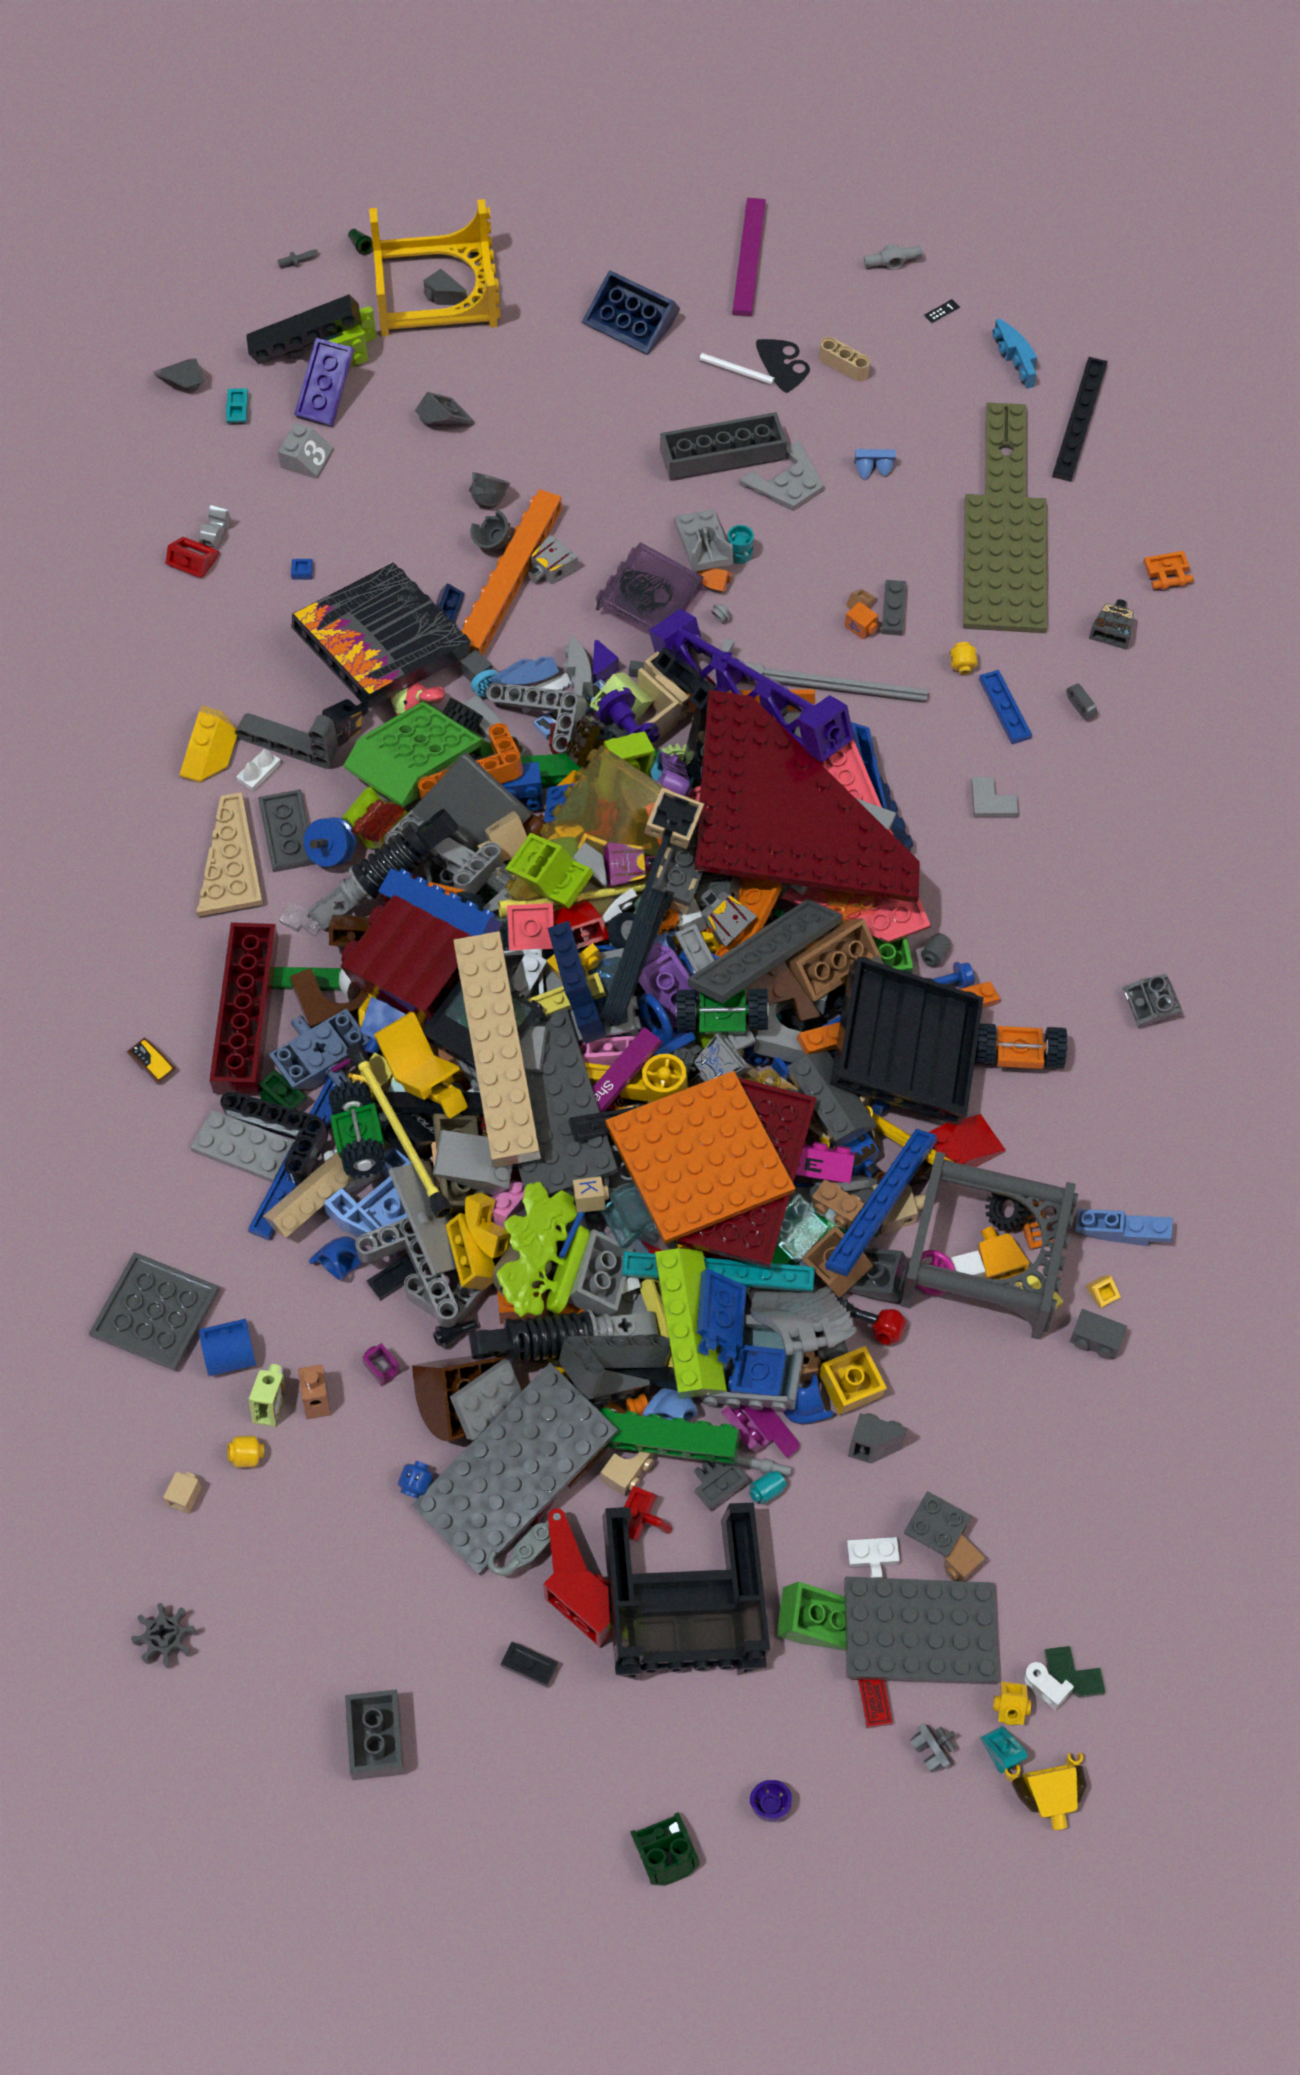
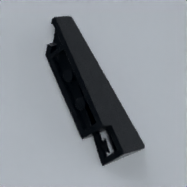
M697 707L683 762L685 763L687 774L701 781L703 757L700 754V750L704 746L706 712L701 711Z

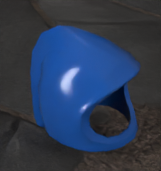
M348 1236L331 1240L309 1260L310 1264L319 1262L340 1281L362 1264V1261L357 1257L356 1241Z
M813 1374L808 1387H798L795 1410L786 1409L783 1412L791 1422L799 1424L812 1423L833 1416V1411H827L823 1405L816 1374ZM789 1380L787 1381L783 1392V1396L787 1397L790 1387Z

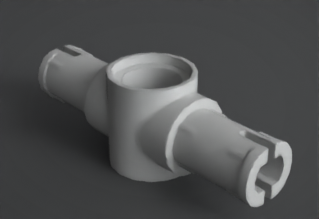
M894 243L888 244L880 253L864 256L865 268L882 265L883 267L887 266L890 270L899 269L906 260L922 258L921 245L904 248Z

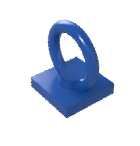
M643 993L639 996V1012L646 1028L663 1042L651 1057L658 1054H669L696 1039L693 1031H677V1027L672 1030L666 1011L654 996L649 993ZM647 1003L657 1014L662 1025L661 1029H658L653 1022Z

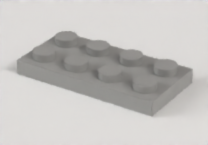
M211 1109L190 1148L194 1153L273 1183L294 1141Z

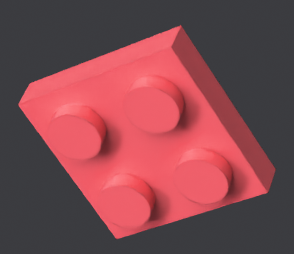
M553 903L507 905L509 951L541 948L542 950H553L547 929L554 926Z

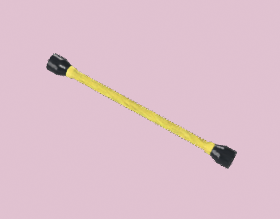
M356 1043L351 1045L346 1050V1054L350 1061L363 1073L419 1178H421L430 1199V1208L435 1217L443 1218L449 1215L453 1210L451 1204L435 1187L411 1141H409L394 1110L378 1084L377 1079L374 1077L368 1062V1053L363 1044Z

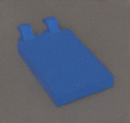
M708 1268L701 1273L697 1334L702 1335V1340L698 1346V1353L707 1356L709 1349L714 1351L716 1345L722 1347L718 1354V1361L727 1365L728 1359L734 1360L737 1354L736 1351L742 1347L746 1286Z

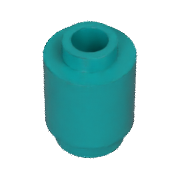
M769 1471L750 1484L749 1494L755 1503L759 1502L764 1505L781 1494L783 1489L787 1487V1484L779 1471Z

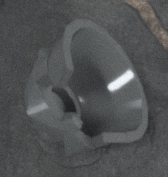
M472 472L473 482L469 492H471L475 504L492 508L501 502L511 483L489 475Z
M496 510V516H486L481 527L479 524L472 523L470 529L471 538L479 547L486 548V550H504L507 542L510 540L511 523L507 522V518L499 510Z

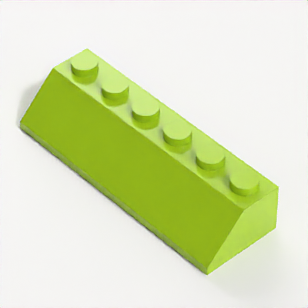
M676 1248L655 1252L678 1399L727 1392L723 1366L718 1361L719 1346L716 1345L714 1351L709 1349L707 1356L698 1353V1346L702 1340V1335L697 1334L701 1273L706 1269L703 1251Z

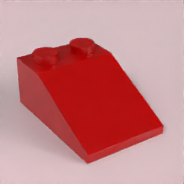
M981 1114L965 1118L959 1125L945 1123L928 1132L937 1136V1142L932 1149L945 1153V1157L964 1165L977 1167L1006 1151Z

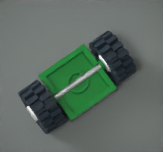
M746 988L724 1003L699 992V1006H697L696 990H677V1031H696L697 1015H699L700 1034H746V1015H748V1012L749 1030H768L769 1002L767 988L749 989L748 1005H746Z
M349 1080L348 1084L341 1082L340 1087L334 1086V1090L331 1089L328 1096L333 1114L330 1116L337 1153L342 1160L343 1169L347 1176L350 1175L352 1178H355L357 1175L358 1179H362V1176L366 1175V1178H368L370 1174L376 1175L377 1171L381 1172L383 1170L382 1167L386 1165L382 1147L385 1145L377 1106L372 1101L370 1088L368 1085L366 1086V1083L362 1082L360 1084L358 1080L355 1083Z

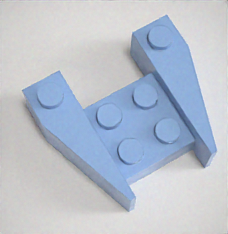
M393 1146L384 1152L386 1165L382 1167L381 1173L387 1179L359 1203H356L343 1188L339 1189L324 1202L325 1213L340 1229L360 1237L363 1234L408 1217L388 1170L410 1165L411 1161ZM386 1237L383 1241L390 1243L394 1241V1238ZM396 1252L391 1255L397 1257L399 1254Z

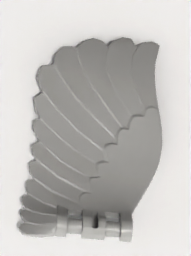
M814 1284L813 1292L750 1287L746 1294L752 1305L750 1308L752 1318L759 1323L771 1327L781 1336L786 1356L793 1355L794 1352L801 1350L803 1353L816 1351L818 1347L827 1346V1348H833L856 1332V1327H853L854 1323L853 1319H851L850 1311L847 1312L846 1308H843L842 1304L840 1305L837 1297H835V1293H831L828 1287L819 1289ZM823 1331L824 1336L816 1338L815 1332ZM799 1336L800 1341H791V1337Z

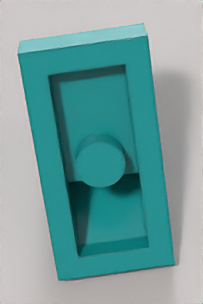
M1003 1726L980 1737L999 1773L1005 1772L1006 1768L1009 1770L1015 1765H1019L1022 1760L1028 1758L1025 1748Z

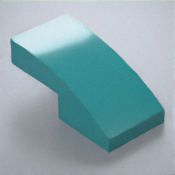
M247 388L227 389L226 423L247 422Z

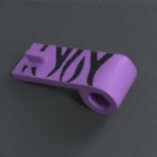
M661 751L659 755L663 771L658 778L656 789L661 790V788L687 797L691 791V786L689 785L690 780L685 763L679 760L678 754L674 753L671 756Z

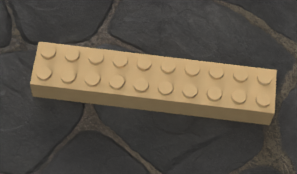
M500 932L455 939V952L494 1168L541 1159Z

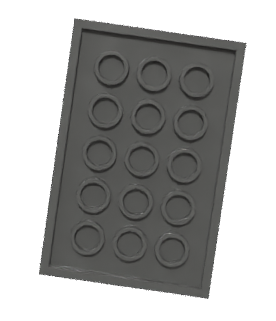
M845 1577L847 1679L996 1685L999 1683L994 1583Z

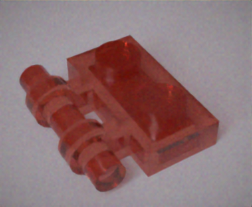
M377 799L374 804L371 803L366 808L367 812L354 822L355 825L351 832L356 836L360 833L366 840L379 842L405 811L401 805L389 802L384 804L382 800Z

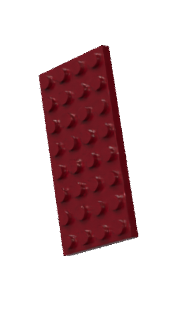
M738 1078L792 1183H794L817 1097ZM790 1194L677 1239V1244L770 1268Z

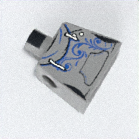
M716 1034L694 1063L701 1072L692 1080L695 1085H698L732 1071L735 1072L737 1077H740L748 1072L751 1067L725 1035Z

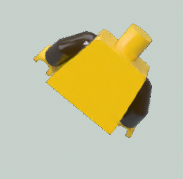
M1069 1752L1065 1759V1765L1022 1773L1023 1778L1020 1777V1766L1018 1764L1014 1766L1016 1774H1010L1007 1768L1005 1769V1778L1012 1782V1786L1021 1802L1031 1812L1037 1813L1040 1817H1050L1053 1830H1061L1068 1827L1065 1813L1077 1811L1078 1804L1082 1801L1087 1782L1084 1769L1080 1765L1083 1760V1755L1080 1752L1077 1754V1761L1071 1759Z

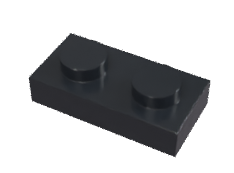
M513 1641L501 1662V1667L546 1688L558 1665L556 1661Z

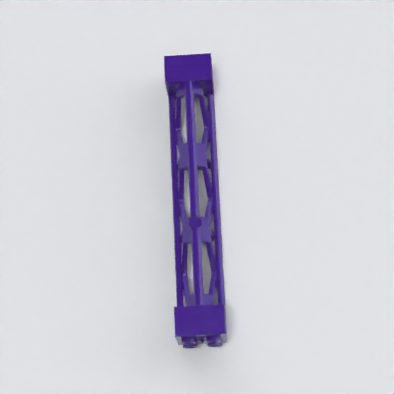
M681 608L649 630L655 653L657 651L660 653L663 647L676 651L697 670V666L688 653L689 645L698 654L702 653L709 657L711 663L700 673L707 679V675L715 669L716 688L719 691L727 692L730 690L734 694H741L736 687L738 683L744 679L753 683L755 689L747 696L755 698L759 695L760 705L774 716L803 748L817 760L825 761L855 739L846 704L831 695L824 698L818 704L806 701L776 680L748 667L743 661L733 656L731 652L719 650L702 640L696 617ZM788 705L801 713L790 724H787L780 712ZM798 726L801 738L795 735V728Z

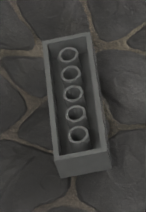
M777 412L660 433V451L669 479L786 458L787 441Z

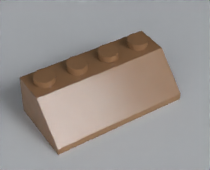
M849 919L785 960V963L809 999L815 1002L843 984L841 978L849 973L850 965L858 956L873 959L878 955L881 959L882 957L865 920Z

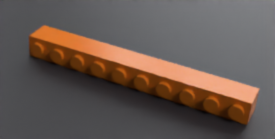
M539 489L536 496L531 498L528 511H524L520 525H517L514 529L512 540L507 542L503 556H499L495 571H491L488 579L489 582L486 586L482 587L479 600L475 601L472 606V613L464 620L461 632L470 639L469 653L476 649L484 655L531 568V555L546 540L562 511V496Z

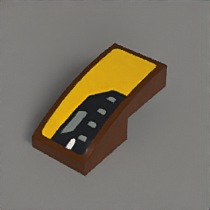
M145 1037L127 1051L137 1065L144 1069L157 1085L176 1069Z

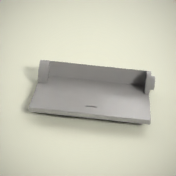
M420 1159L433 1184L437 1187L436 1179L433 1175L434 1170L430 1161ZM412 1163L389 1169L391 1179L432 1275L451 1271L452 1274L458 1273L445 1226L454 1218L452 1213L443 1218L435 1217L430 1208L427 1190Z

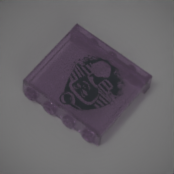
M640 542L636 548L633 547L627 556L628 559L620 563L615 576H610L605 589H601L595 599L597 601L596 610L599 611L602 606H605L649 631L680 608L685 611L701 590L704 577Z

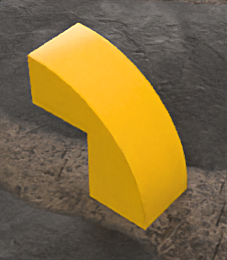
M483 1193L467 1196L465 1200V1216L472 1238L479 1248L491 1258L503 1256L510 1247L511 1235L505 1228L491 1222L495 1199Z

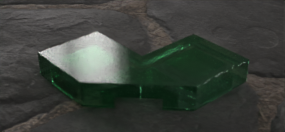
M1070 1646L1045 1649L1044 1654L1048 1674L1061 1684L1065 1680L1074 1686L1072 1693L1075 1696L1084 1698L1105 1694L1100 1668L1075 1671Z

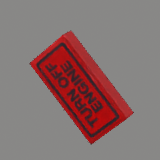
M857 1679L866 1728L892 1725L885 1681Z

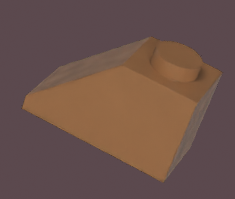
M961 1534L948 1557L943 1556V1567L951 1580L966 1581L982 1566L985 1557Z

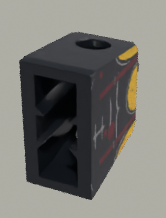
M345 699L322 711V715L334 721L338 748L360 732L362 717L368 714V709L362 703L356 706L349 699Z

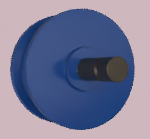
M338 817L323 818L312 822L304 835L306 854L319 866L329 867L346 863L354 855L357 846L354 829L347 821Z

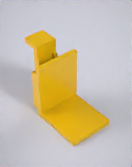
M409 1012L374 1034L395 1081L402 1084L406 1092L423 1100L428 1098L441 1104L448 1118L454 1117L468 1107L461 1090L450 1084L454 1081L452 1075L460 1070L459 1066L433 1054L415 1013Z

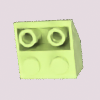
M615 673L589 706L594 711L595 709L598 711L600 708L598 703L606 694L615 689L618 692L624 691L622 687H627L636 697L635 704L632 707V711L636 715V721L644 714L653 700L626 673Z

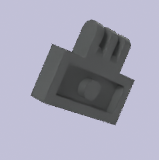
M710 1461L714 1468H711L707 1462L702 1464L706 1474L699 1467L694 1470L702 1482L695 1489V1493L709 1511L749 1482L748 1477L737 1464H728L723 1467L720 1462Z

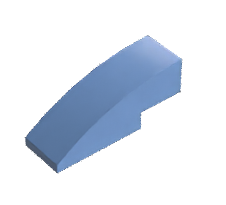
M541 656L535 661L522 658L491 677L490 680L491 682L504 684H528L549 678L559 671L553 657Z

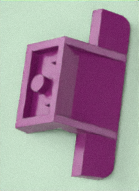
M740 1405V1408L735 1409L727 1406L721 1411L726 1420L739 1429L741 1439L750 1450L758 1453L774 1442L788 1459L798 1451L799 1442L773 1409L763 1407L762 1410H755L748 1406Z

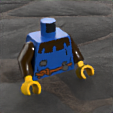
M865 1106L866 1110L872 1117V1108L869 1106ZM875 1127L844 1145L851 1148V1152H855L851 1176H857L864 1172L868 1177L872 1178L880 1172V1169L875 1164L880 1150L878 1132ZM819 1138V1141L827 1144L828 1148L836 1149L827 1138Z

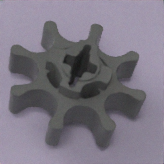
M159 1603L157 1605L159 1615L156 1619L147 1620L143 1615L138 1616L140 1624L147 1627L146 1632L141 1636H132L131 1640L135 1646L141 1643L148 1644L147 1652L141 1657L145 1664L150 1662L152 1656L161 1654L164 1656V1666L170 1668L169 1656L172 1652L181 1651L187 1657L190 1655L188 1647L181 1644L182 1639L187 1635H196L197 1631L194 1626L187 1628L179 1626L181 1619L186 1616L184 1608H179L175 1616L167 1617L164 1615V1605ZM163 1632H167L165 1639H161Z

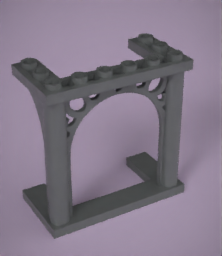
M936 1151L900 1306L910 1308L915 1285L994 1303L1018 1313L1031 1325V1338L1040 1340L1042 1333L1048 1332L1049 1323H1051L1057 1300L1053 1299V1294L1059 1291L1061 1278H1058L1057 1275L1058 1270L1063 1271L1066 1257L1061 1255L1063 1249L1067 1250L1070 1236L1066 1235V1231L1073 1224V1212L1078 1199V1193H1074L1076 1184L1066 1182L1065 1188L951 1162L944 1160L945 1153ZM939 1180L1004 1195L1017 1200L1029 1209L1039 1224L1042 1236L1040 1253L1031 1267L1011 1278L988 1279L920 1263ZM1032 1201H1035L1037 1204H1039V1201H1041L1042 1203L1038 1207L1033 1206ZM1051 1207L1055 1212V1216L1047 1219L1043 1218L1041 1211ZM1049 1224H1054L1051 1228V1230L1053 1231H1048L1046 1229V1226ZM1044 1247H1049L1050 1251H1046ZM1039 1266L1045 1267L1043 1268V1274L1037 1270ZM1031 1275L1037 1277L1041 1282V1288H1032L1027 1282V1277ZM1021 1282L1023 1289H1021V1286L1015 1287L1014 1284Z

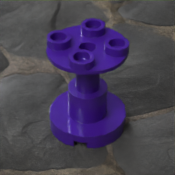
M622 687L624 691L620 692L615 689L599 701L598 706L600 708L598 711L595 709V715L600 722L604 724L615 722L618 728H624L628 735L645 731L651 743H655L660 738L659 728L655 723H645L638 726L635 722L636 715L632 711V707L635 704L636 697L629 688Z

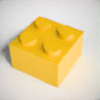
M866 1346L824 1362L818 1372L839 1415L882 1398L887 1389Z

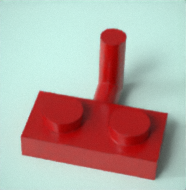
M635 1486L632 1487L624 1507L631 1508V1519L628 1524L629 1539L638 1542L646 1523L657 1527L665 1534L671 1533L672 1526L660 1517L650 1514L657 1495Z

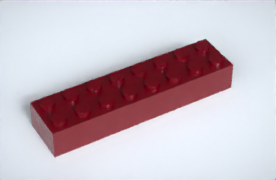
M231 922L209 1079L213 1093L225 1094L232 1091L246 1095H259L260 1088L258 1083L261 1081L279 939L275 924Z

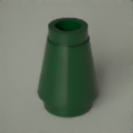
M355 228L351 229L348 237L357 252L363 254L370 252L373 247L371 237Z

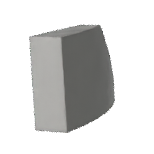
M584 843L573 856V860L590 867L594 871L591 879L607 888L608 883L603 855Z

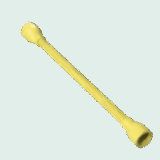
M647 882L581 892L574 902L620 895L631 888L635 892L644 891ZM546 898L533 901L508 899L498 901L500 918L503 919L508 918L507 905L544 903L556 905L557 903Z

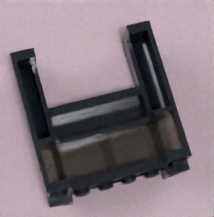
M754 1502L729 1503L721 1519L726 1570L632 1574L628 1533L631 1508H605L602 1519L616 1675L638 1680L641 1670H644V1673H656L659 1669L680 1672L684 1668L704 1671L708 1670L709 1667L718 1666L721 1670H728L736 1666L738 1676L767 1667L766 1656L770 1651Z

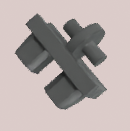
M923 1723L919 1726L918 1729L920 1731L910 1741L918 1752H921L928 1746L931 1747L934 1754L924 1760L929 1771L934 1773L942 1768L949 1769L955 1765L943 1747L945 1745L949 1752L956 1749L952 1743V1740L956 1737L954 1731L946 1734L941 1726L935 1730L940 1737L938 1739L929 1725Z

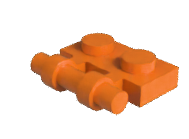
M1184 551L1144 558L1143 563L1149 579L1158 578V580L1151 582L1152 589L1160 588L1164 590L1168 589L1169 586L1178 585V587L1186 586V583L1193 582L1192 574H1184L1190 568ZM1175 574L1176 576L1174 578L1167 579V575Z

